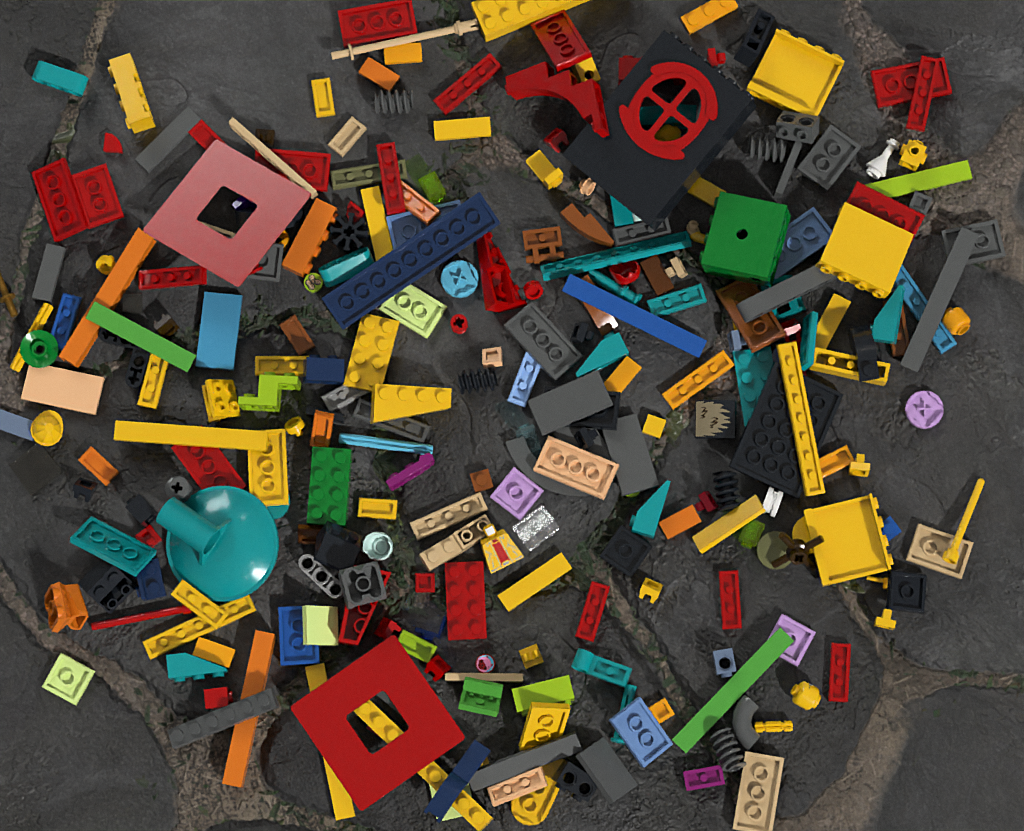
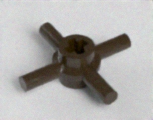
M781 532L779 538L787 546L786 554L771 562L772 566L777 568L791 561L795 565L804 563L810 571L816 570L817 566L810 560L808 555L810 549L824 542L822 535L805 543L802 539L791 540L785 532Z

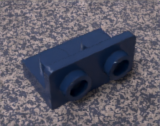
M159 558L152 559L136 577L133 576L134 579L137 578L139 586H136L138 598L141 597L143 601L167 596Z

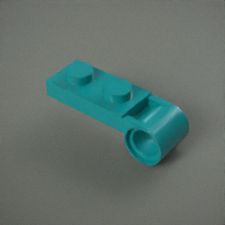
M578 648L571 665L577 671L626 688L632 672V668L598 657L581 648Z

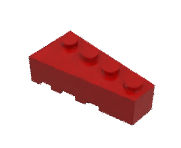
M380 570L385 587L392 572ZM378 601L356 606L349 610L345 603L338 643L358 646Z

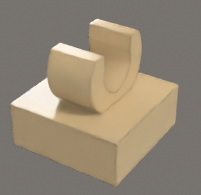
M678 257L672 258L670 260L672 266L665 269L667 276L670 278L676 274L680 278L688 275Z

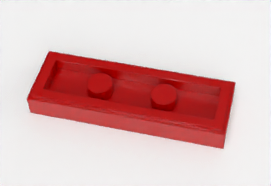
M738 570L719 571L722 630L742 629Z
M591 581L575 637L594 642L610 586Z
M831 643L828 701L848 703L851 644Z

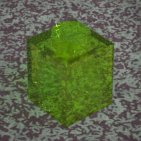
M435 171L418 179L419 186L430 203L433 201L437 203L444 199L446 191Z
M752 520L744 525L738 541L741 542L740 545L748 549L756 548L765 524Z

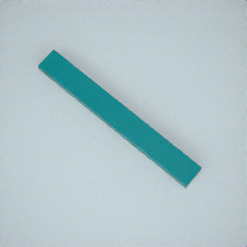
M683 231L540 266L543 280L548 281L569 276V274L573 275L691 247L692 244L688 232Z

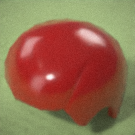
M636 261L611 265L609 269L616 283L621 285L634 282L639 277L641 270Z

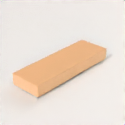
M537 767L489 786L487 790L492 806L495 807L544 788L548 784L542 767Z

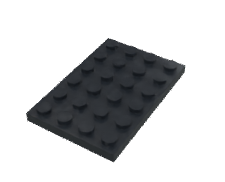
M774 362L728 467L776 490L782 491L793 498L799 499L803 490V482L780 363ZM803 375L817 452L819 453L844 394Z

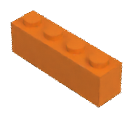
M318 198L315 199L282 262L284 269L304 278L305 274L308 275L310 273L314 257L317 258L322 249L320 246L323 241L328 239L330 235L329 228L331 224L334 225L336 223L335 218L339 216L336 207Z

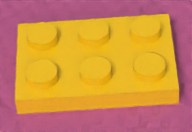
M531 702L520 738L519 749L526 750L563 736L570 713V705L564 703Z

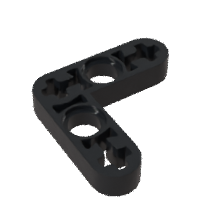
M101 327L98 335L104 343L133 350L125 381L132 389L140 388L143 383L150 353L136 345L133 346L134 344L130 342L123 344L119 336H117V342H114L116 340L115 337L109 336L106 339L103 333H107L108 330ZM137 357H143L145 360L144 364L140 367L134 364V360ZM132 368H134L137 371H142V373L137 372L136 377L139 379V382H135L134 384H132V382L129 380L130 378H134L135 371H132Z

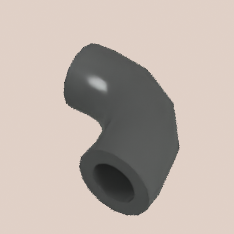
M743 695L734 709L732 725L737 739L744 748L749 750L760 737L751 723L752 716L759 707L749 697Z

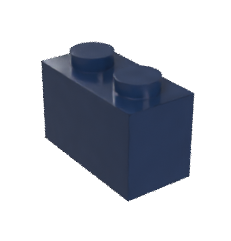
M316 354L309 355V357L303 360V383L341 385L344 382L345 359H339V356L335 355L328 356V358H320V355Z

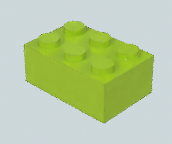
M569 675L512 689L517 714H522V717L528 715L531 702L572 705L571 701L575 699Z

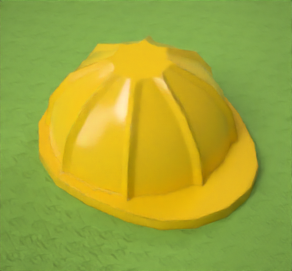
M51 410L43 411L34 419L30 429L34 441L42 446H52L59 442L63 433V421L57 412Z

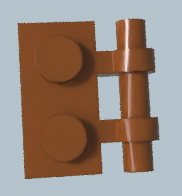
M560 226L522 231L525 251H533V255L526 256V264H540L542 261L550 260L551 262H557V259H564L563 251L556 252L555 247L562 246ZM549 248L550 253L539 254L538 249Z

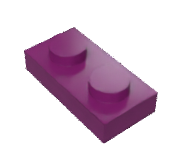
M722 765L684 771L683 777L686 791L724 785Z

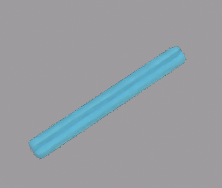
M340 433L338 439L341 444L423 455L433 453V445L348 433Z

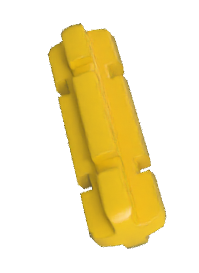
M792 721L755 722L754 730L757 733L763 731L781 732L782 730L788 732L793 730Z

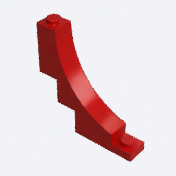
M546 61L505 77L506 93L515 100L531 96L560 98L574 105L582 118L592 126L595 133L597 132L602 138L609 136L601 88L594 79L591 78L578 83L577 77L569 70L554 75V69Z

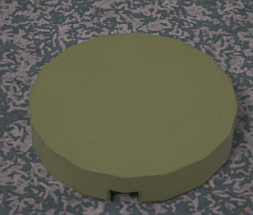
M778 531L765 534L757 544L758 560L763 566L772 570L783 569L791 563V561H788L777 568H774L771 564L773 560L786 554L787 546L779 538L781 532Z

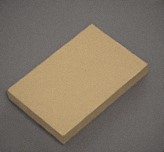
M918 523L906 561L961 580L974 542L962 539L958 548L959 559L957 564H950L944 561L942 556L944 551L951 547L955 536Z

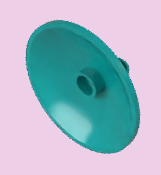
M232 486L209 487L191 495L188 501L184 503L172 497L164 504L157 515L156 523L168 530L166 552L169 565L179 582L182 579L211 601L227 602L248 596L267 580L275 566L279 551V535L275 520L266 505L246 490Z

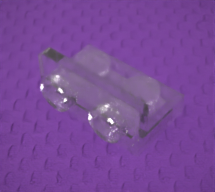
M541 505L514 525L512 530L523 542L527 550L531 551L533 548H537L545 539L553 536L559 530V526L544 506Z

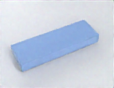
M525 352L507 400L524 408L527 405L540 370L539 364L527 352Z

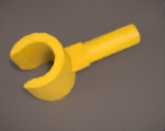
M867 576V580L883 583V589H887L888 578Z

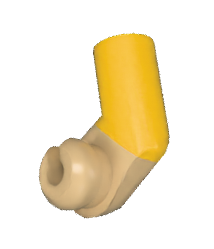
M690 221L686 229L690 239L704 244L705 234L700 233L698 222Z

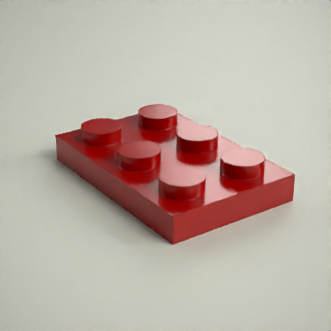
M106 163L72 175L89 225L88 229L125 217Z

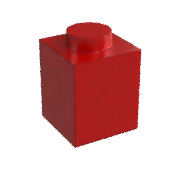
M228 687L204 689L205 708L207 710L220 709L234 702L233 691H229Z

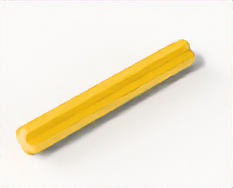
M43 303L28 333L43 329L53 310L51 304ZM20 348L10 365V368L16 372L21 370L25 362L21 356Z

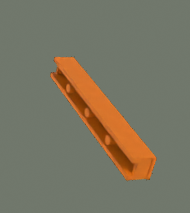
M139 227L58 356L61 360L70 363L76 368L80 367L99 336L101 327L86 319L94 301L114 311L157 242Z
M255 630L240 700L265 690L276 640L275 634ZM259 716L234 726L222 784L240 788L244 786Z

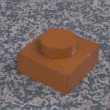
M488 469L470 474L475 493L494 488Z

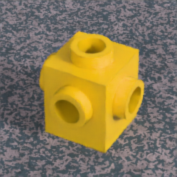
M909 139L907 145L903 144L899 152L902 155L899 165L916 172L919 164H924L928 154L924 152L927 147L919 140L912 141Z

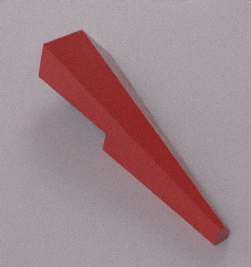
M487 232L476 240L485 310L500 313L525 307L527 302L521 299L518 293L520 288L518 284L514 285L510 277L512 272L499 247L495 248L491 240L493 237L492 233Z

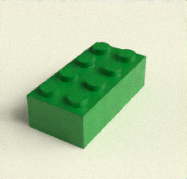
M312 448L307 512L308 525H324L328 520L343 528H347L353 455L351 449Z

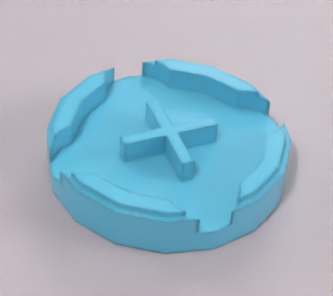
M464 260L452 261L443 269L441 275L442 287L452 297H468L478 286L479 277L477 270L469 262Z

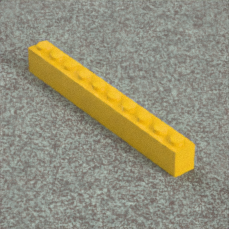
M368 700L354 710L387 744L404 733L371 700ZM434 761L417 772L436 791L448 777V774ZM464 790L461 791L452 804V807L477 831H482L493 820Z

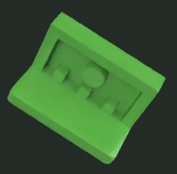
M465 677L458 709L497 717L503 685Z

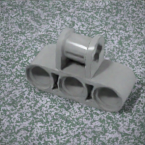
M305 554L300 557L298 564L301 570L329 597L338 600L344 596L342 588L338 595L331 594L333 586L339 585L341 587L340 581L336 578L339 571L315 561L312 555ZM306 559L313 561L311 568L306 569L303 567V562ZM320 572L327 574V578L323 582L317 581V575Z

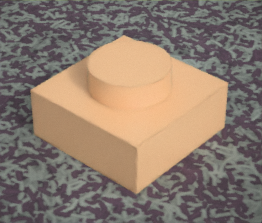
M501 347L482 349V364L484 368L503 366Z

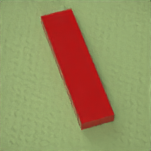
M489 53L433 100L434 104L446 116L501 70V64Z
M923 55L920 57L906 129L920 132L925 131L940 59Z
M395 142L377 144L376 149L387 215L406 212Z
M200 265L139 271V290L207 284V269Z

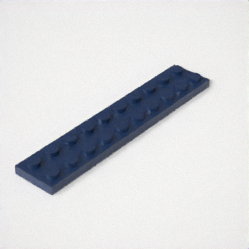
M478 192L321 299L342 330H344L501 223L481 193Z

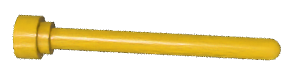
M983 478L977 480L951 547L945 550L942 559L950 564H957L959 559L958 548L985 481Z

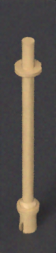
M476 18L463 22L459 20L453 26L352 48L351 44H348V49L331 52L332 60L350 56L351 60H354V55L452 33L460 36L465 32L479 30Z

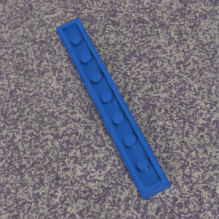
M569 274L562 288V292L697 358L700 357L707 340L572 274Z

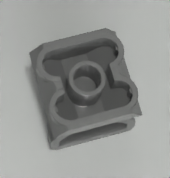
M377 561L339 570L338 576L348 610L356 606L387 599Z

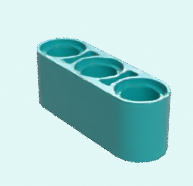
M38 61L32 76V80L40 84L80 97L83 96L89 80L88 77L43 61Z
M364 247L321 266L318 271L325 287H332L354 277L375 261L369 248Z

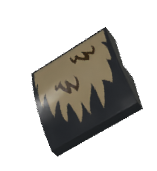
M695 400V438L736 439L737 401Z

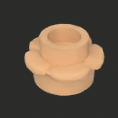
M591 178L582 179L579 184L580 193L590 195L596 183Z

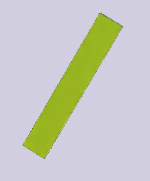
M968 160L865 185L890 198L913 194L915 191L921 192L971 180L973 177Z

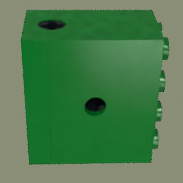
M720 191L719 197H716L714 201V208L716 209L714 215L710 216L709 226L711 227L709 233L705 235L704 244L706 246L705 250L700 253L699 262H701L706 274L769 288L772 287L791 218L787 205Z

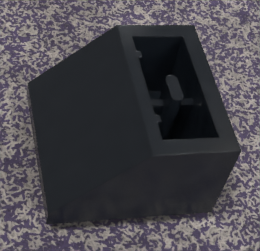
M103 559L78 582L81 588L109 614L136 589V585L118 567Z

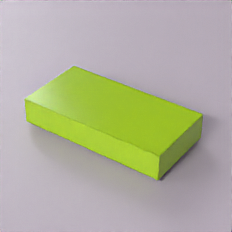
M404 629L398 637L399 642L409 655L425 663L432 659L437 649L436 645Z

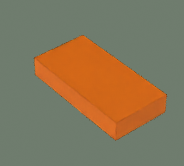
M370 57L367 58L358 71L366 79L386 91L390 90V92L400 79L399 75Z
M315 411L310 446L330 447L334 421L333 413Z
M92 446L78 459L105 486L120 473Z
M692 504L658 522L668 540L702 521Z

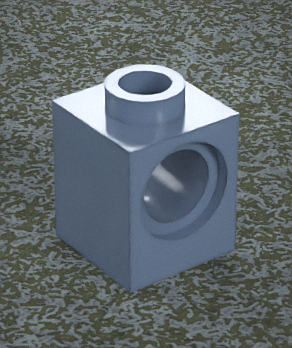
M732 648L713 651L712 656L716 676L721 675V678L732 677V673L736 672ZM727 659L730 662L729 668H721L719 661Z

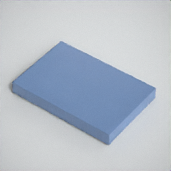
M641 697L634 699L609 719V722L642 768L646 767L673 745Z

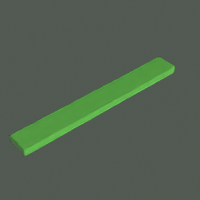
M779 628L686 724L672 741L687 753L794 640Z

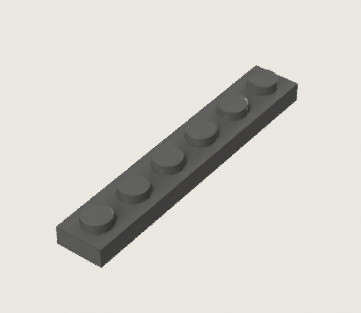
M269 688L167 730L172 748H180L278 708L279 704L274 689Z

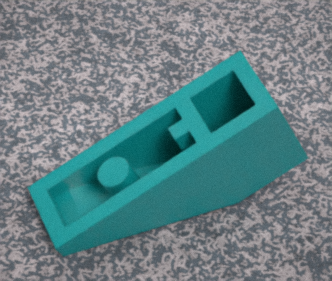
M679 104L677 111L690 122H696L697 105ZM661 106L640 107L639 117L641 126L652 127L664 112ZM670 116L660 127L662 128L664 125L670 124L677 126L679 129H688L673 116Z
M903 285L897 287L874 319V325H870L874 342L897 343L905 293Z
M611 332L604 336V339L576 372V379L629 356V351L620 333L614 334V332Z
M667 480L637 511L636 516L632 515L629 524L632 527L631 532L654 538L671 481Z

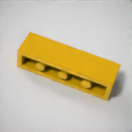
M815 347L814 363L809 367V370L859 381L855 356ZM877 361L879 379L862 382L885 386L890 364Z

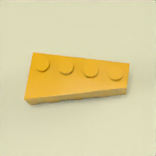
M128 53L110 59V66L107 68L111 78L114 77L116 83L113 86L116 94H120L121 101H119L122 112L125 111L127 118H125L128 129L132 128L135 134L156 127L131 54Z
M374 384L372 386L370 424L447 410L451 408L452 388Z

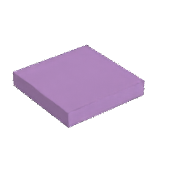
M513 467L490 498L521 521L544 490Z
M781 614L769 638L779 628L787 633L794 642L779 657L798 667L816 632Z

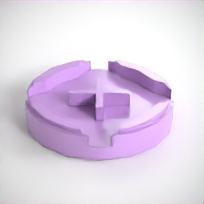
M917 391L906 402V418L917 428H932L939 423L943 416V403L939 396L932 391Z

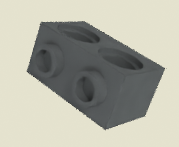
M783 110L776 121V138L812 144L819 134L820 116Z

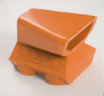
M57 582L49 586L44 595V604L48 612V624L51 631L58 633L66 625L70 629L80 630L89 616L79 584L64 585Z

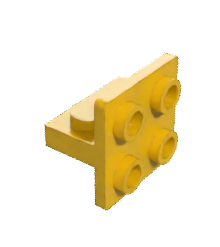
M224 379L205 380V385H202V391L209 423H214L227 417H240L234 381Z

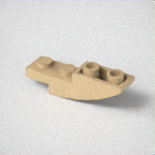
M486 514L420 553L419 557L428 572L441 564H445L484 539L486 535L483 528L491 524Z

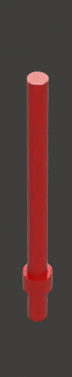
M182 604L181 606L91 623V628L93 631L180 613L184 615L190 614L192 611Z

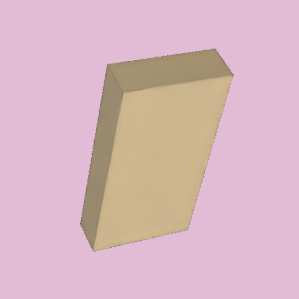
M351 116L328 143V146L343 158L367 129Z

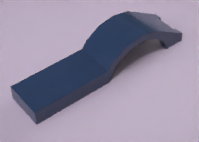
M474 740L453 771L437 790L424 813L431 812L438 817L436 822L440 824L458 795L470 782L491 750Z

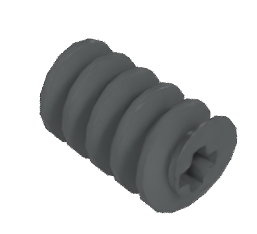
M380 90L379 95H376L375 92L376 114H379L381 108L384 114L387 113L388 108L391 114H394L396 108L399 114L402 113L403 108L406 114H409L411 108L413 110V90H410L409 95L406 94L405 90L402 91L401 95H399L397 90H395L394 95H391L390 90L387 91L386 95H384L382 90Z
M750 134L746 155L749 153L752 159L757 154L758 160L764 155L765 161H768L769 157L772 156L773 162L779 158L780 163H783L786 144L784 145L783 139H780L778 144H776L775 138H772L769 143L768 137L761 141L760 135L754 140L753 134Z
M181 476L169 479L165 485L167 496L169 498L175 497L182 503L188 501L191 495L194 494L193 487Z
M731 728L721 729L710 737V742L714 743L713 749L717 750L716 756L720 757L718 761L720 764H723L721 768L726 772L736 771L747 764L746 762H740L744 756L737 755L741 749L734 748L738 742L731 741L735 736L734 734H728Z

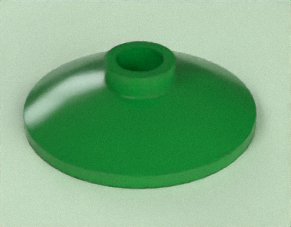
M34 330L28 333L20 345V353L23 360L35 368H44L51 365L56 360L59 352L58 342L55 337L44 330ZM38 346H43L44 350L42 353L37 352Z

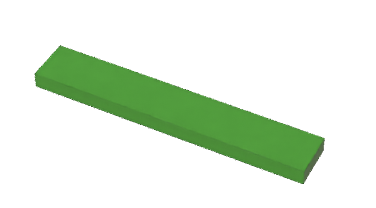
M95 301L86 316L87 320L187 373L197 356Z

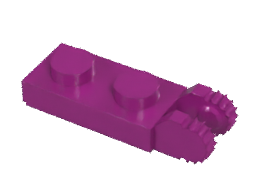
M430 453L421 455L418 462H411L404 467L405 470L400 473L395 472L391 474L386 481L390 491H394L433 466L435 463L433 455Z

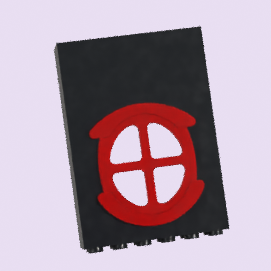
M665 30L604 103L609 136L602 138L597 132L593 131L592 126L588 123L563 153V156L654 231L657 230L757 107L754 103L755 99L747 90L743 89L741 91V88L730 77L726 79V76L718 67L714 65L712 68V65L701 54L697 56V53L686 42L683 45V42L672 31L668 33ZM678 78L686 81L685 87L671 103L665 102L652 90L656 84L667 79ZM692 89H696L699 92L701 99V111L695 123L690 122L677 111L678 105ZM645 97L651 98L664 110L658 120L647 131L642 128L639 117L641 103ZM670 116H673L688 128V132L676 140L658 141L654 137L655 133Z

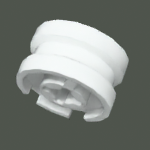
M768 488L763 502L766 510L764 514L767 512L770 516L775 517L784 492L774 491V488Z

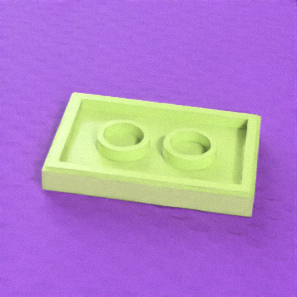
M411 284L379 307L380 311L428 339L447 309L446 305Z

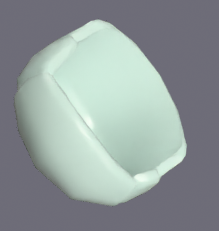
M375 531L364 538L362 550L370 559L382 561L392 553L393 542L386 533Z

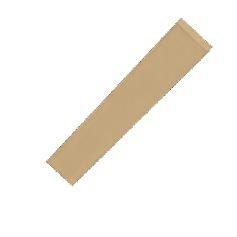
M232 117L229 121V126L291 182L309 191L312 200L318 196L317 191Z

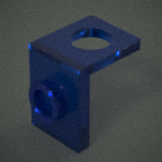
M443 616L438 634L417 627L415 632L422 634L421 638L432 641L433 638L441 640L447 616Z

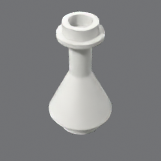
M893 138L886 141L888 146L882 155L866 163L868 168L866 173L874 179L878 180L880 177L886 176L888 158L894 149L899 150L900 143Z

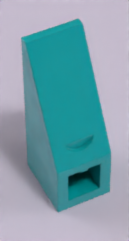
M188 653L166 655L168 678L174 679V682H184L185 678L193 677V680L205 679V675H212L213 678L223 677L224 673H229L225 667Z

